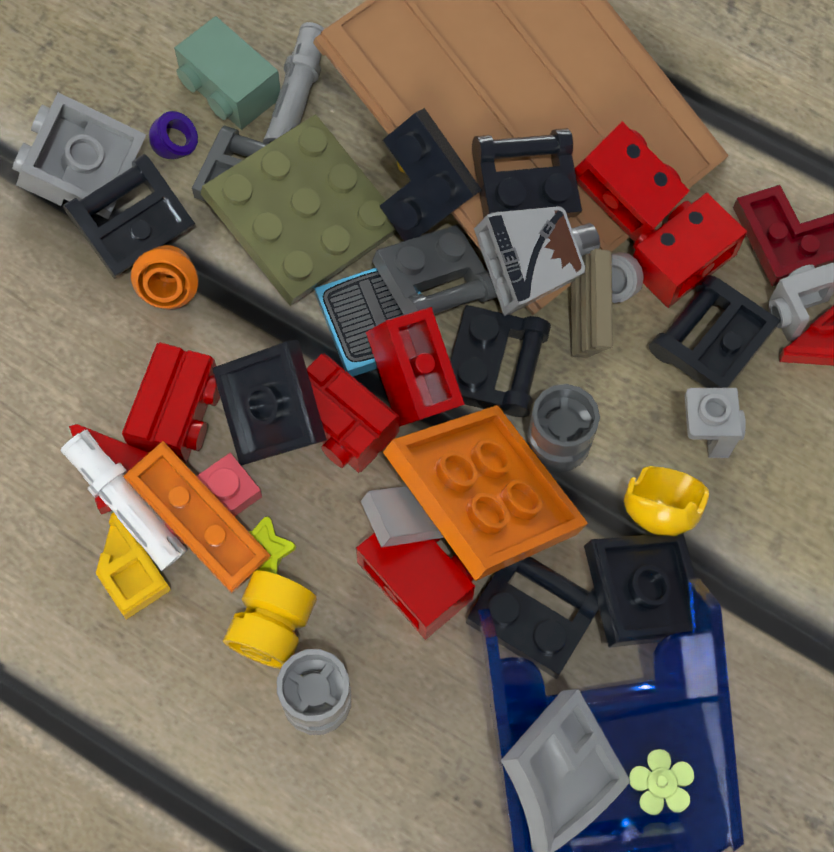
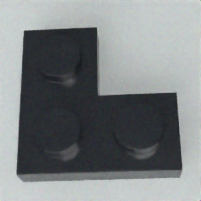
M425 108L415 112L383 139L411 180L380 205V208L404 241L422 236L482 191Z

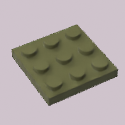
M316 114L210 180L201 189L202 197L290 306L397 233V230L380 208V205L386 201Z

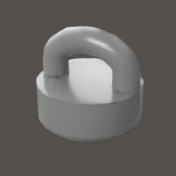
M617 252L612 253V302H624L640 292L644 276L642 267L637 259L630 254Z

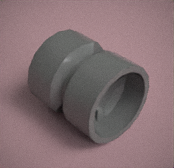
M569 384L554 385L543 391L536 399L526 443L547 470L554 472L571 471L580 466L587 458L600 420L597 403L585 390Z

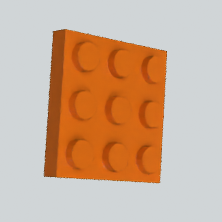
M498 405L393 439L383 451L386 458L475 581L578 535L588 524Z

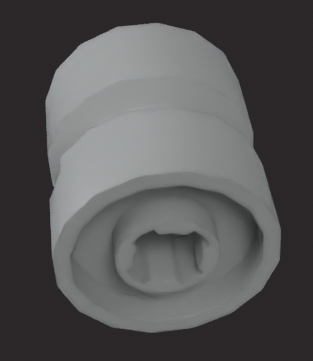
M306 649L292 655L282 665L277 677V695L287 720L297 730L308 735H324L336 730L346 720L351 709V687L344 664L334 654L324 650Z

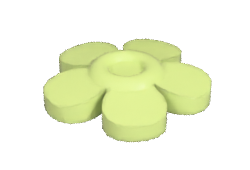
M661 749L651 751L647 757V762L652 772L643 766H636L631 770L629 776L630 785L636 791H646L640 798L641 809L650 815H658L662 812L664 799H666L667 806L674 813L683 812L690 804V796L687 791L679 787H686L693 783L694 771L692 767L682 761L674 764L671 770H669L671 767L669 753Z

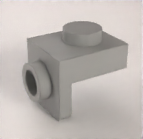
M834 262L817 268L814 265L800 267L788 277L780 279L768 301L769 313L780 319L777 328L782 329L788 341L797 339L809 322L806 308L828 302L833 295Z
M687 389L684 397L688 437L692 440H707L708 458H729L739 440H743L745 436V415L743 410H739L738 389Z

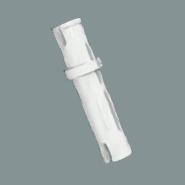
M84 430L80 434L78 433L61 448L62 454L78 469L90 485L88 491L94 498L99 496L109 506L130 534L151 556V559L161 571L173 564L188 550L170 532L164 521L125 481L123 476L127 473V470L121 463L115 464L101 449L88 430Z

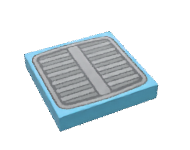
M377 268L316 287L315 296L345 371L353 377L377 369L378 367L366 332L386 320L403 316L402 311Z

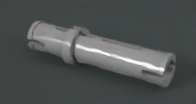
M306 22L299 29L292 55L287 57L284 64L285 79L263 143L269 144L301 122L312 84L319 79L321 72L319 65L321 53L313 44L315 37L320 35L324 29L321 25Z

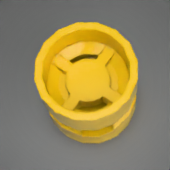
M257 570L253 572L241 598L246 606L245 612L234 614L223 643L233 651L253 661L281 669L282 665L294 655L299 644V638L295 634V629L306 627L317 597L304 586L288 578L267 571Z

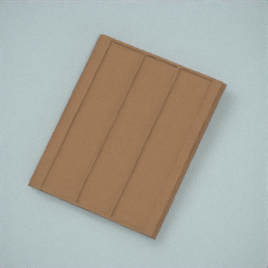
M366 0L321 31V34L315 37L313 44L323 56H327L388 134L415 112L425 108L476 182L472 141L475 136L491 135L493 140L550 135L554 129L568 128L573 137L572 157L575 168L605 136L623 121L630 129L637 131L643 136L647 147L664 164L671 166L677 171L681 182L688 189L729 156L607 0ZM551 154L495 159L494 161L496 172L553 167ZM578 185L582 212L576 217L568 218L571 228L588 223L593 224L600 238L599 249L612 252L626 241L629 236ZM478 193L451 214L481 250L474 228L484 219ZM571 283L525 307L532 315L536 314L567 289Z

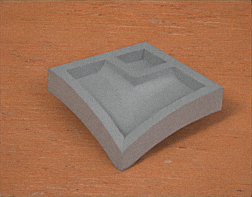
M579 689L561 691L501 760L525 812L533 852H555L592 823L630 783L628 775Z

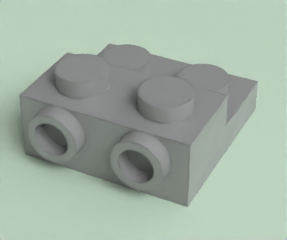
M58 92L51 107L49 108L42 104L35 117L31 131L38 134L33 145L30 146L23 143L12 167L13 170L20 172L16 186L60 206L64 199L70 201L76 197L80 201L132 168V161L136 159L146 134ZM116 201L96 214L109 219Z

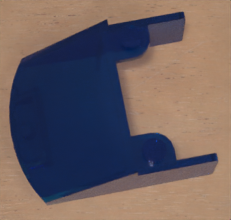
M700 578L688 580L693 631L667 636L658 643L652 658L654 680L580 691L628 777L631 770L636 766H643L652 772L648 766L647 757L651 751L658 749L669 753L671 757V767L669 770H671L674 764L682 761L692 767L694 771L693 783L686 787H679L687 791L690 796L688 808L681 813H674L669 809L666 799H664L662 812L655 816L650 815L641 809L639 803L641 796L646 791H636L629 783L621 794L592 823L555 852H722L729 846L734 852L744 844L722 610L720 603ZM490 609L478 610L490 696V710L512 851L533 852L525 812L501 760L559 694L546 696L540 669L532 661L523 657L500 659L498 638Z

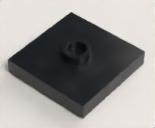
M298 339L277 344L212 368L237 458L241 466L327 441Z
M684 533L677 536L651 534L591 539L584 545L609 648L699 638L710 633Z

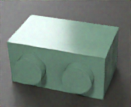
M217 16L213 17L174 47L179 66L176 70L179 79L191 92H200L207 99L214 113L222 120L228 118L242 130L276 103L280 92L278 70Z

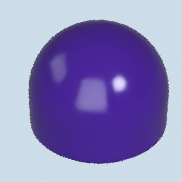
M169 111L157 118L151 125L149 143L158 156L165 159H179L195 150L198 143V134L194 124L187 116L177 111ZM174 128L181 131L186 137L185 145L179 146L169 139L166 129Z

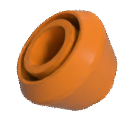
M163 245L143 253L135 261L131 270V282L135 292L143 301L156 308H180L193 299L198 289V274L190 257L183 250L175 246Z

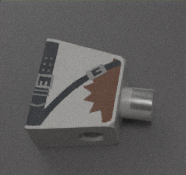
M560 206L491 213L474 228L504 316L520 310L577 279L585 273L582 256L590 254V251L600 248V238L595 226L588 223L571 228L566 211Z

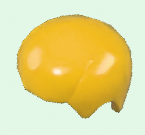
M649 466L642 469L637 480L635 477L630 479L624 497L626 512L642 528L655 535L677 536L694 529L699 523L707 505L709 490L702 481L687 473L670 468Z

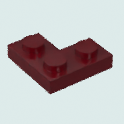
M781 185L736 199L733 209L741 225L747 230L746 235L772 287L776 286L780 279L788 277L800 267L814 265L817 268L834 262V213L800 224Z

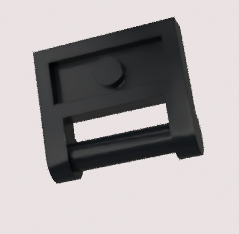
M568 128L554 129L550 135L493 140L491 135H483L473 138L472 155L477 183L482 189L479 195L483 218L488 214L556 206L562 207L566 211L568 218L576 217L582 212L572 157L573 137ZM551 154L553 167L496 172L494 161L495 159Z
M145 154L132 161V168L80 201L75 197L63 205L70 220L83 234L113 278L133 267L135 261L143 253L168 244L195 224L158 169ZM144 183L152 192L150 195L102 226L98 227L91 216Z
M706 275L696 287L697 295L665 333L657 334L649 344V349L658 360L667 364H673L706 388H729L774 332L780 319L721 279L712 275ZM719 305L725 310L693 351L682 344L712 306Z
M466 305L450 361L464 404L481 409L498 405L506 415L515 417L529 416L533 403V398L529 394L541 345L547 342L549 338L551 324L547 320L536 316H527L525 318L513 315L504 316L500 312ZM511 337L522 340L510 391L503 392L495 390L508 338Z
M530 556L495 573L467 617L466 624L555 679H558L597 614L599 606L594 588L589 592ZM519 573L578 609L579 611L574 620H568L511 585L510 582L515 574Z

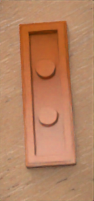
M164 441L123 476L125 481L231 594L244 584L254 571L259 570L271 559V555Z

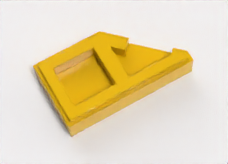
M113 512L109 519L110 528L104 551L100 554L96 575L127 620L171 591V589L144 548Z

